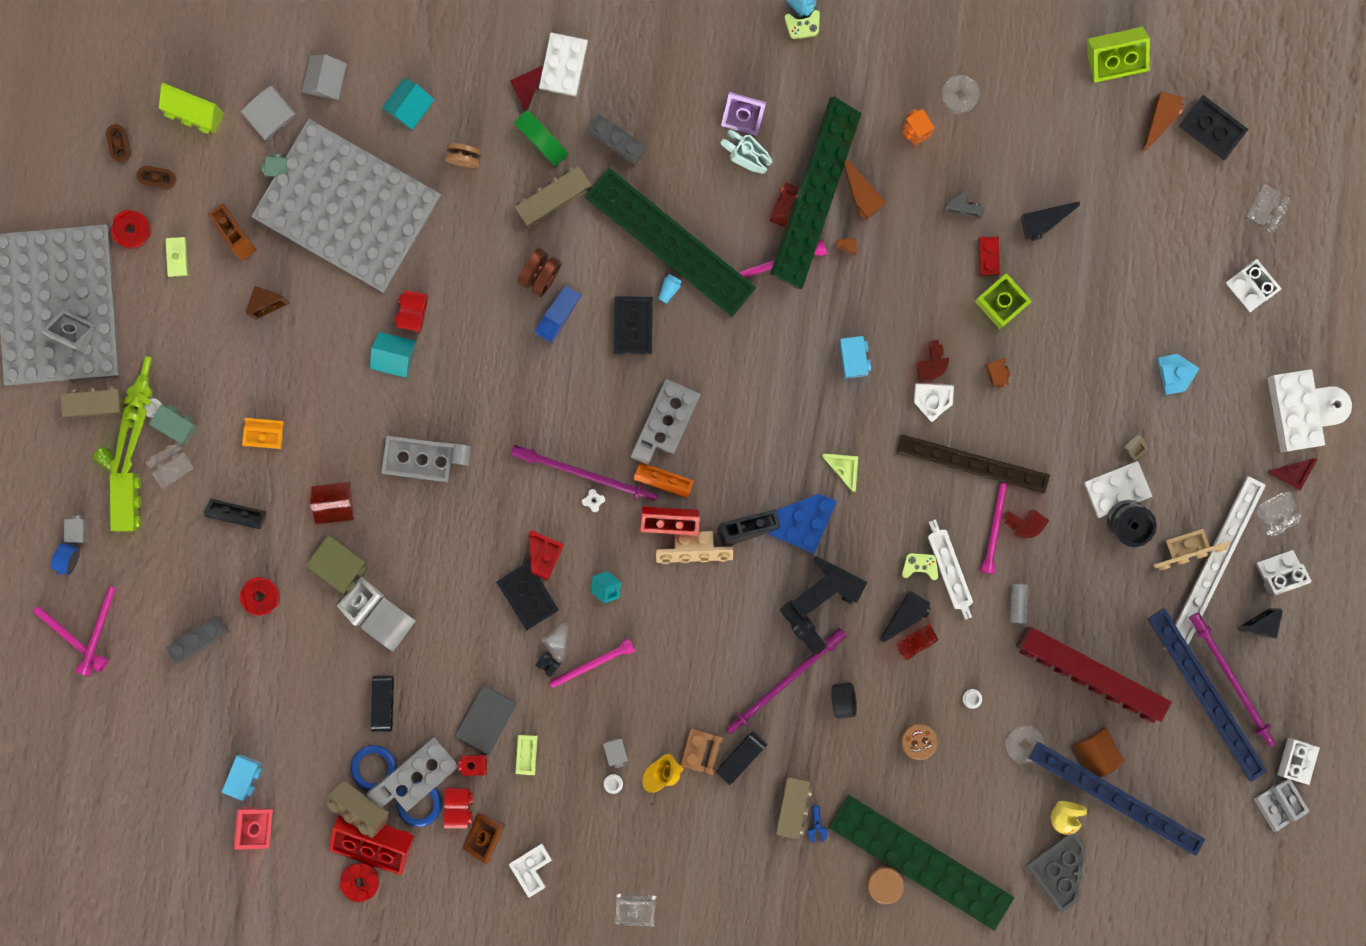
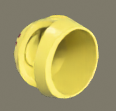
M1058 801L1050 815L1051 824L1061 834H1073L1082 826L1077 816L1087 815V808L1073 802Z

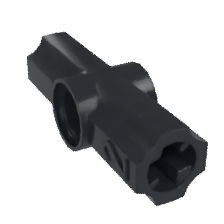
M791 600L783 605L780 612L790 623L791 629L796 636L816 656L824 651L828 645L818 634L816 627L808 616L802 618L791 604L793 601Z

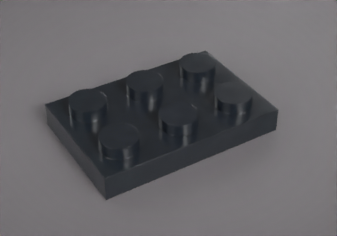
M1204 95L1200 97L1179 125L1181 129L1222 160L1229 156L1249 130Z
M614 296V354L652 355L653 297Z
M529 561L496 581L526 631L559 611L539 576L531 573Z

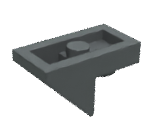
M968 189L947 203L944 211L981 218L984 215L985 207H980V204L975 202L966 204Z

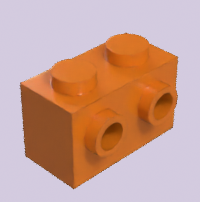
M923 108L919 111L915 109L907 114L902 132L907 140L910 139L912 144L916 146L929 138L935 127Z

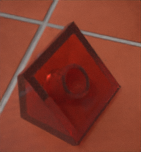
M350 482L312 486L310 506L316 524L354 520Z

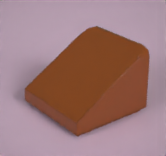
M855 238L839 239L836 241L835 247L853 255L857 254Z

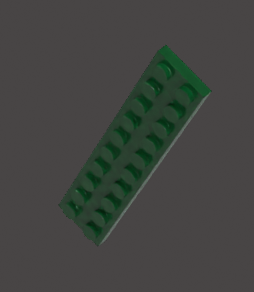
M836 97L829 98L770 275L796 289H803L844 167V162L846 161L862 114Z
M608 168L585 196L589 202L730 317L736 314L755 291L756 287L612 169Z
M849 794L828 827L994 931L1015 898Z

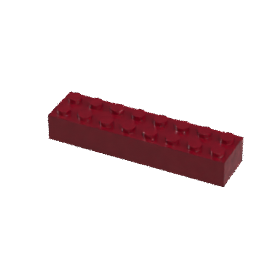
M1033 627L1025 628L1016 646L1020 649V654L1032 659L1033 657L1037 658L1036 662L1045 667H1054L1053 671L1059 675L1071 676L1070 680L1078 685H1088V690L1102 696L1105 694V699L1114 704L1120 705L1122 703V708L1131 713L1137 714L1139 712V717L1148 722H1162L1172 701Z

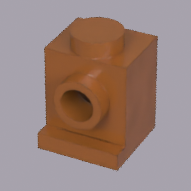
M1006 358L985 365L992 387L997 386L999 389L1009 385L1008 377H1010L1008 367L1003 364L1006 362Z

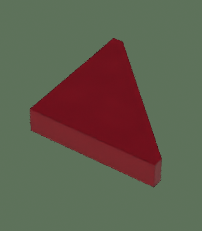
M542 66L510 80L524 111L529 110L543 71Z
M1312 458L1272 469L1268 473L1295 489L1301 490L1318 459Z

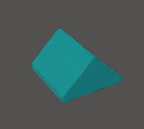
M403 78L382 109L413 131L435 100L416 83Z
M379 332L371 348L370 369L407 378L417 341Z

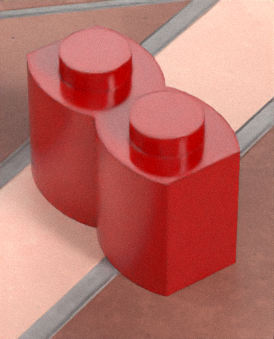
M404 290L403 294L399 295L398 305H401L399 313L396 312L394 324H397L396 327L398 329L421 333L428 302L427 294Z
M447 787L445 789L444 828H468L469 824H472L473 812H470L469 806L473 804V793L470 792V788Z

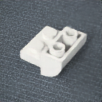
M1258 259L1248 264L1226 282L1249 312L1282 289Z
M1293 550L1256 564L1264 580V587L1271 596H1276L1311 583L1304 565L1300 564Z
M1287 738L1277 775L1309 785L1320 747Z

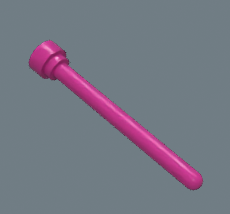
M823 240L818 241L814 253L815 256L827 254ZM774 260L743 270L739 274L747 278L770 270Z
M1006 483L999 485L986 560H983V564L980 565V572L995 574L996 566H994L995 562H993L1007 490Z
M113 586L107 589L83 662L77 665L75 673L88 677L91 675L93 669H91L92 665L90 663L115 593V587Z
M40 607L34 608L33 611L37 616L85 656L87 647L43 609ZM93 654L91 660L92 668L99 673L107 666L109 661L104 656Z
M630 638L623 640L619 644L620 647L551 680L549 683L550 687L554 688L621 654L625 655L628 653L629 655L636 650Z

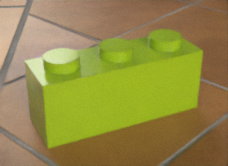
M110 473L111 531L113 532L139 531V527H141L142 519L139 515V508L141 507V497L139 496L141 478L136 473H127L124 477L121 476V473H117L116 476Z

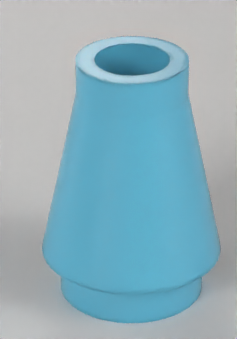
M668 274L667 278H664L658 299L668 303L680 289L682 281Z

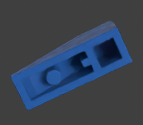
M564 286L535 330L536 335L553 344L582 295Z

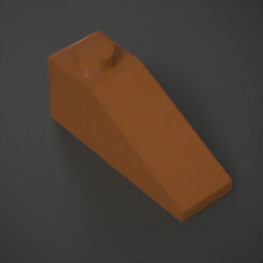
M1163 91L1157 95L1142 150L1146 151L1168 126L1182 114L1184 109L1182 101L1184 97Z
M846 160L844 162V171L856 208L855 211L862 219L865 217L868 220L885 205L886 201L857 169Z
M223 203L208 214L230 249L241 261L257 250Z

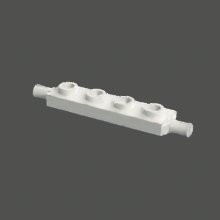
M935 519L933 522H929L933 533L928 536V540L936 557L954 609H961L964 620L972 617L968 606L973 601L947 530H940Z

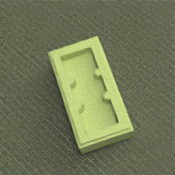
M166 238L168 277L188 276L186 238Z
M518 735L515 774L535 775L538 736Z

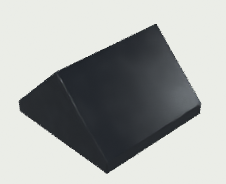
M1269 608L1240 625L1237 629L1241 632L1277 639L1283 611L1281 608Z

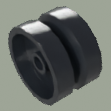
M1127 499L1118 502L1112 507L1107 517V525L1111 534L1129 547L1145 545L1156 532L1157 523L1155 516L1149 509L1135 500Z

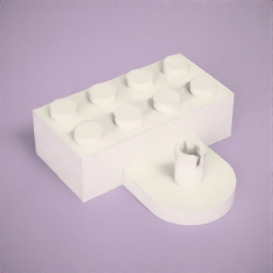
M1312 369L1278 374L1267 378L1280 453L1324 446L1325 440L1322 427L1340 424L1351 413L1352 402L1349 395L1343 389L1338 387L1315 389Z

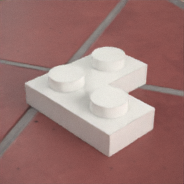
M543 843L509 863L510 868L528 898L546 887L536 871L552 861Z

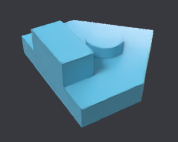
M1178 354L1157 358L1165 395L1186 391L1200 369Z

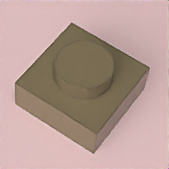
M1139 434L1124 446L1127 454L1133 461H1136L1149 450L1143 437Z

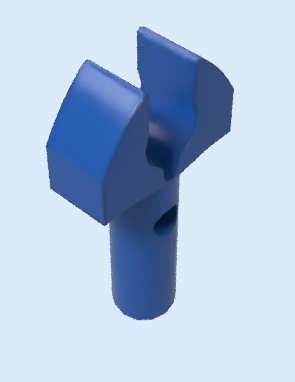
M814 805L812 806L813 827L808 829V836L815 843L814 835L818 829L822 834L821 841L824 842L828 836V830L821 826L820 806Z

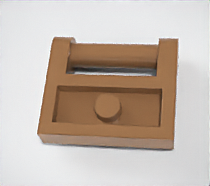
M691 728L681 766L714 775V766L724 737ZM712 740L713 744L707 766H703L701 763L707 741Z

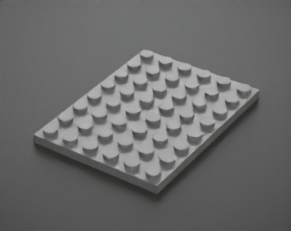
M308 119L286 158H289L287 160V175L280 174L278 177L275 176L251 217L385 294L442 195Z
M109 225L0 234V334L5 386L120 376ZM62 310L97 326L85 353L42 334V329Z

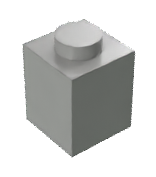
M71 515V519H64V542L89 543V520H85L83 516Z
M623 737L604 742L603 745L609 766L614 765V768L625 766V762L629 758Z

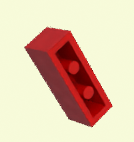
M642 506L640 532L698 536L699 510Z

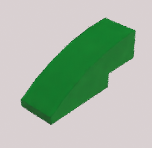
M528 110L514 122L515 127L555 168L569 155Z

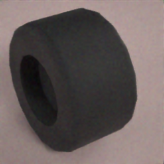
M850 682L833 684L831 698L835 717L838 719L855 717L857 714V702L853 684Z

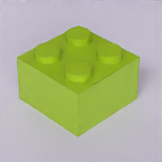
M1006 273L974 302L1000 330L1032 301Z

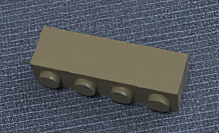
M573 166L565 171L564 176L560 178L555 177L549 181L547 187L536 189L533 192V196L528 199L525 197L519 200L515 209L527 228L530 229L591 190L592 186L581 168Z

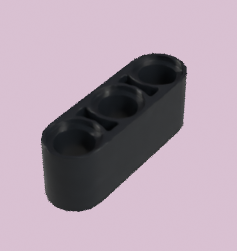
M373 675L371 699L372 732H392L393 676Z
M752 731L715 772L728 785H731L764 750L767 743Z

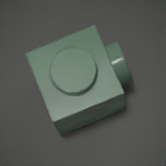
M271 154V157L266 156L265 162H262V173L267 178L278 177L280 174L287 175V160L289 158H283V155Z

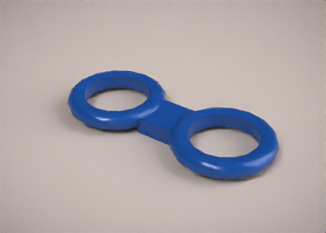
M370 745L362 748L355 754L351 762L353 780L359 787L367 791L378 783H369L360 775L359 763L365 755L377 753L383 756L388 764L387 775L396 770L397 765L394 756L382 746ZM399 785L396 788L398 796H403L407 792V788L404 785ZM436 788L429 792L434 801V808L431 814L423 819L411 817L396 801V808L401 819L414 827H423L435 821L442 807V799Z

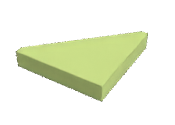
M822 454L825 461L850 490L856 492L858 456Z

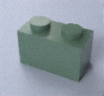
M170 404L168 406L161 405L149 425L180 444L187 445L198 428L194 424L195 420L186 414L181 416L178 414L179 410Z

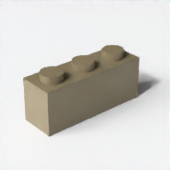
M116 386L105 387V390L98 391V388H87L86 392L67 390V394H60L61 411L64 418L123 414L124 394Z
M786 776L775 831L776 835L799 839L800 835L804 834L805 824L802 823L803 817L807 816L809 804H806L807 797H811L813 790L810 780Z
M344 780L328 795L327 806L329 809L342 816L347 823L354 825L362 834L368 835L370 838H373L387 824L389 813Z

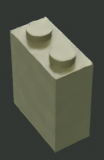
M328 535L306 564V567L344 594L347 591L350 593L356 586L355 580L358 576L362 577L368 569L366 565L369 562L332 535Z

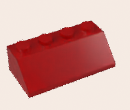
M339 815L332 829L329 851L402 876L412 848L414 835L385 825L373 838H370L368 835L362 834L354 825L347 823Z

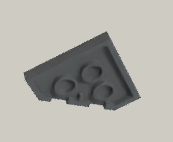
M1075 833L1065 835L1026 864L1061 913L1078 902L1079 882L1081 881L1085 846Z

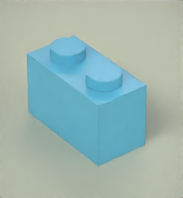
M864 336L840 339L844 379L867 376L869 374L868 371H871L870 359H866V352H869L867 340L864 341Z
M243 755L236 756L222 793L242 801L248 799V797L251 798L255 790L253 786L255 779L258 780L262 773L260 768L262 763Z

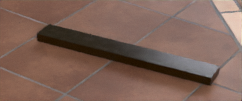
M903 434L897 449V453L1041 493H1046L1050 474Z

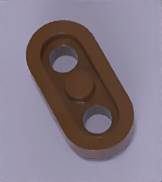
M113 124L106 130L110 155L115 161L124 163L131 156L127 132L122 126ZM120 132V137L115 138V134ZM120 151H124L123 156H119Z
M142 166L137 171L138 181L145 186L170 189L176 183L175 174L168 169ZM151 174V178L146 180V175ZM169 177V182L164 183V179Z

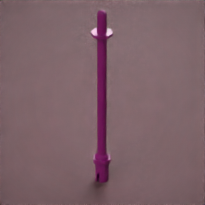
M516 444L513 446L511 456L526 460L529 464L531 462H538L634 494L635 500L639 496L652 501L657 500L655 493L641 489L642 484H639L637 488L538 455L535 449L531 448L529 450Z
M1200 612L1192 614L1189 620L1195 627L1197 636L1205 640L1256 724L1255 734H1262L1270 747L1275 746V741L1268 731L1272 726L1264 724L1211 637V627L1206 625Z
M839 627L827 639H823L828 645L824 651L816 656L811 654L745 713L741 715L737 712L736 715L739 718L727 727L726 732L732 734L742 724L748 727L747 720L824 653L827 651L833 652L835 650L834 647L847 638L842 629Z

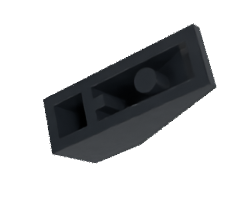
M1080 202L1023 214L1020 218L1025 239L1031 238L1032 241L1042 239L1043 235L1080 206Z
M774 509L722 522L717 530L722 547L780 529L781 526Z
M814 556L813 560L825 576L835 568H838L849 582L837 592L842 596L841 600L852 604V602L857 603L867 582L818 556Z
M909 591L879 640L886 642L920 621L922 617L926 618L931 610L929 607L931 603L914 592Z

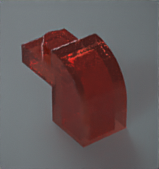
M787 182L785 183L774 207L770 222L786 228L799 187Z
M939 340L929 342L931 360L916 363L919 382L933 381L947 370L949 358L941 359V356H943V346L939 344Z
M1034 509L1029 511L1024 520H1021L1010 511L1005 512L1002 517L1005 520L1004 524L1013 530L1017 528L1014 536L1022 539L1039 535L1050 521Z
M929 623L901 638L896 644L899 653L905 660H908L920 651L935 644L939 639Z

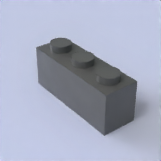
M600 114L596 116L588 128L590 136L634 166L637 165L646 152L644 144Z
M214 616L165 648L174 663L179 664L227 635L230 631L220 616Z

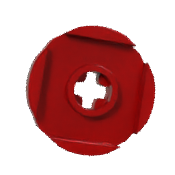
M124 210L114 217L111 234L113 239L121 246L128 249L138 248L150 238L151 226L148 219L142 213ZM128 225L135 226L134 233L126 232Z
M264 577L250 579L245 583L240 592L242 607L256 616L271 613L279 604L280 593L278 587L272 580ZM258 591L265 595L262 602L259 599H255Z
M364 862L348 866L340 878L341 891L348 899L354 902H365L372 898L380 885L377 870L372 865ZM362 877L365 885L358 887L355 879Z

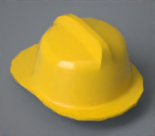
M665 754L646 769L642 779L643 787L647 792L655 793L665 786H672L678 782L684 769L675 761L672 755Z

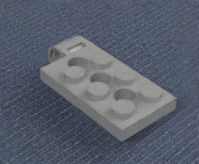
M665 379L631 458L649 465L656 448L674 455L701 394ZM672 400H679L681 406L678 409L672 408L670 406ZM666 416L671 417L673 424L670 426L664 425L662 422L663 418ZM657 434H663L666 440L663 443L656 442L655 436Z
M386 436L381 474L449 483L451 464L469 466L472 446ZM401 452H406L409 456L405 463H401L398 459ZM424 454L427 456L428 461L425 465L418 464L417 458L419 455ZM439 457H444L447 461L446 465L442 468L436 465Z
M433 737L390 775H387L370 789L366 796L381 808L395 798L407 812L455 771L458 765ZM429 759H434L437 763L434 770H428L426 767ZM414 772H419L422 775V779L418 783H413L411 780ZM399 785H404L407 788V792L403 796H398L396 793V788Z

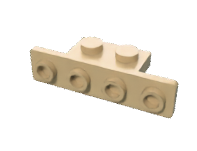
M1204 529L1166 540L1172 559L1154 564V568L1159 567L1160 571L1171 568L1170 564L1178 562V565L1190 562L1189 558L1197 556V559L1209 556L1208 552L1216 550V553L1228 550L1227 546L1231 544L1230 541L1210 547Z
M713 531L698 532V536L675 534V549L656 550V561L663 564L671 562H725L733 560V547H714Z

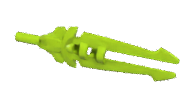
M145 356L141 373L135 383L128 388L127 396L123 401V404H128V406L123 410L115 459L111 461L113 476L117 474L128 428H133L121 476L124 477L131 468V456L147 413L145 404L151 405L149 397L152 396V389L149 387L148 374L153 358Z

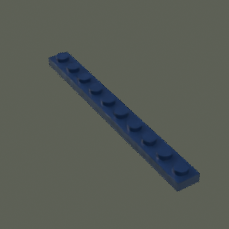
M1162 608L1148 617V622L1248 780L1252 782L1266 773L1267 769L1166 609Z
M1038 741L1028 757L1031 761L1194 856H1197L1205 841L1203 837Z

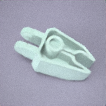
M729 130L727 135L737 145L735 146L726 139H723L720 144L731 152V161L750 171L764 174L767 168L760 162L767 166L772 163L768 152L751 135L742 137L733 130Z

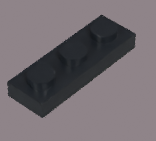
M210 499L204 510V517L261 529L266 518V511Z
M835 568L792 601L791 604L799 615L804 618L849 582L840 570Z

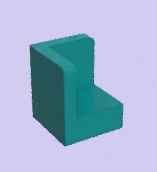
M606 571L592 576L591 593L599 600L607 603L620 598L621 582L610 572Z

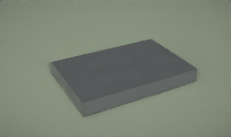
M483 685L455 736L489 755L517 703Z

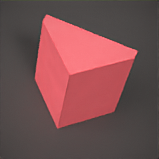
M242 807L237 810L234 839L235 850L269 848L273 809Z

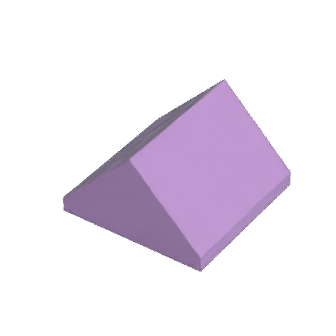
M729 92L721 126L758 136L766 102Z

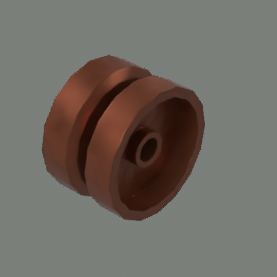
M537 248L530 256L517 281L524 288H529L533 284L532 292L539 297H542L550 288L562 265V261L554 256L547 260L548 253L541 248Z

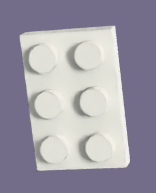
M550 33L539 86L540 90L577 97L588 40Z
M1138 461L1083 482L1097 518L1108 515L1112 507L1120 501L1128 499L1140 502L1153 497Z

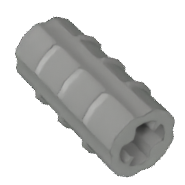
M1011 584L1009 622L1027 623L1029 585Z

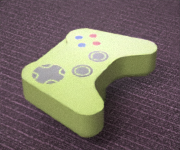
M814 10L811 16L806 19H795L791 14H786L785 23L790 37L799 39L818 35L819 11Z
M908 554L902 576L908 578L913 572H925L932 580L938 579L936 557L927 554Z

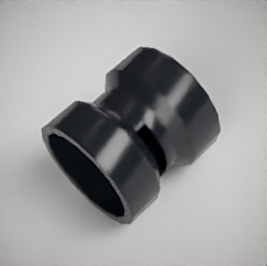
M546 651L535 666L543 669L550 678L562 662L554 659L552 654Z

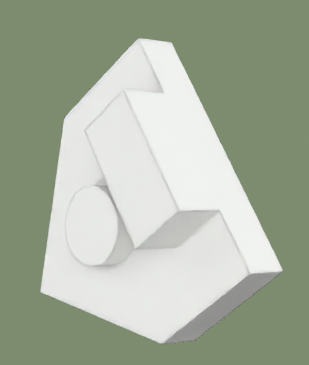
M930 382L915 383L914 403L933 422L940 414L953 405L954 385Z

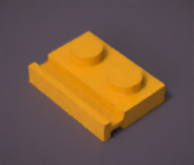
M245 418L242 446L282 449L284 421Z

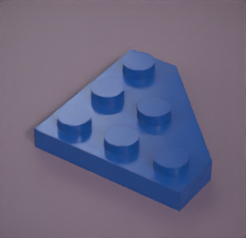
M819 493L776 510L781 528L767 534L814 554L837 501Z

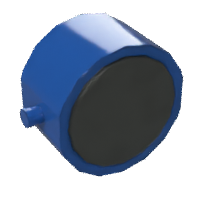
M70 542V545L61 543L53 555L51 569L58 571L57 575L59 576L61 573L70 575L78 562L80 549L73 547L74 543Z

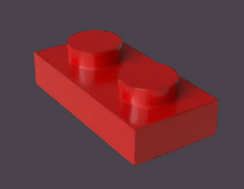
M979 237L980 276L1000 275L999 237Z

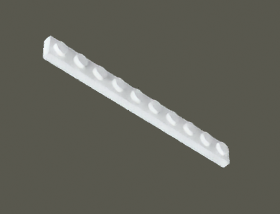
M1249 476L1245 478L1214 542V545L1230 541L1231 545L1227 546L1228 550L1216 553V550L1210 551L1175 623L1188 645L1196 630L1189 617L1196 612H1200V615L1203 616L1266 486Z

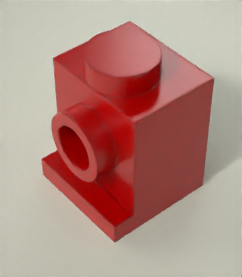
M487 754L463 755L462 760H458V770L462 771V776L486 775ZM470 762H473L475 764L474 769H470L468 767V764Z

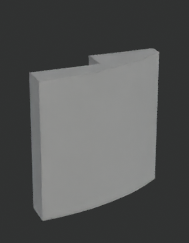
M273 86L266 88L241 111L264 140H269L280 127H285L296 115Z
M383 596L360 628L393 652L416 620Z
M1288 778L1253 798L1273 832L1279 831L1290 822L1297 821L1310 812L1292 780Z

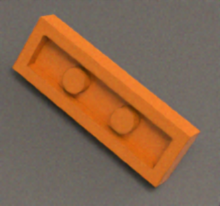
M642 462L639 463L634 476V480L686 498L689 497L694 480Z

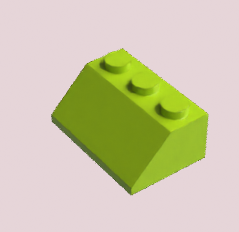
M1143 27L1087 39V56L1094 83L1150 71V37Z
M165 83L161 85L159 109L164 113L163 116L171 120L178 118L182 124L189 127L195 125L203 133L209 134V132L216 134L225 114L216 104Z

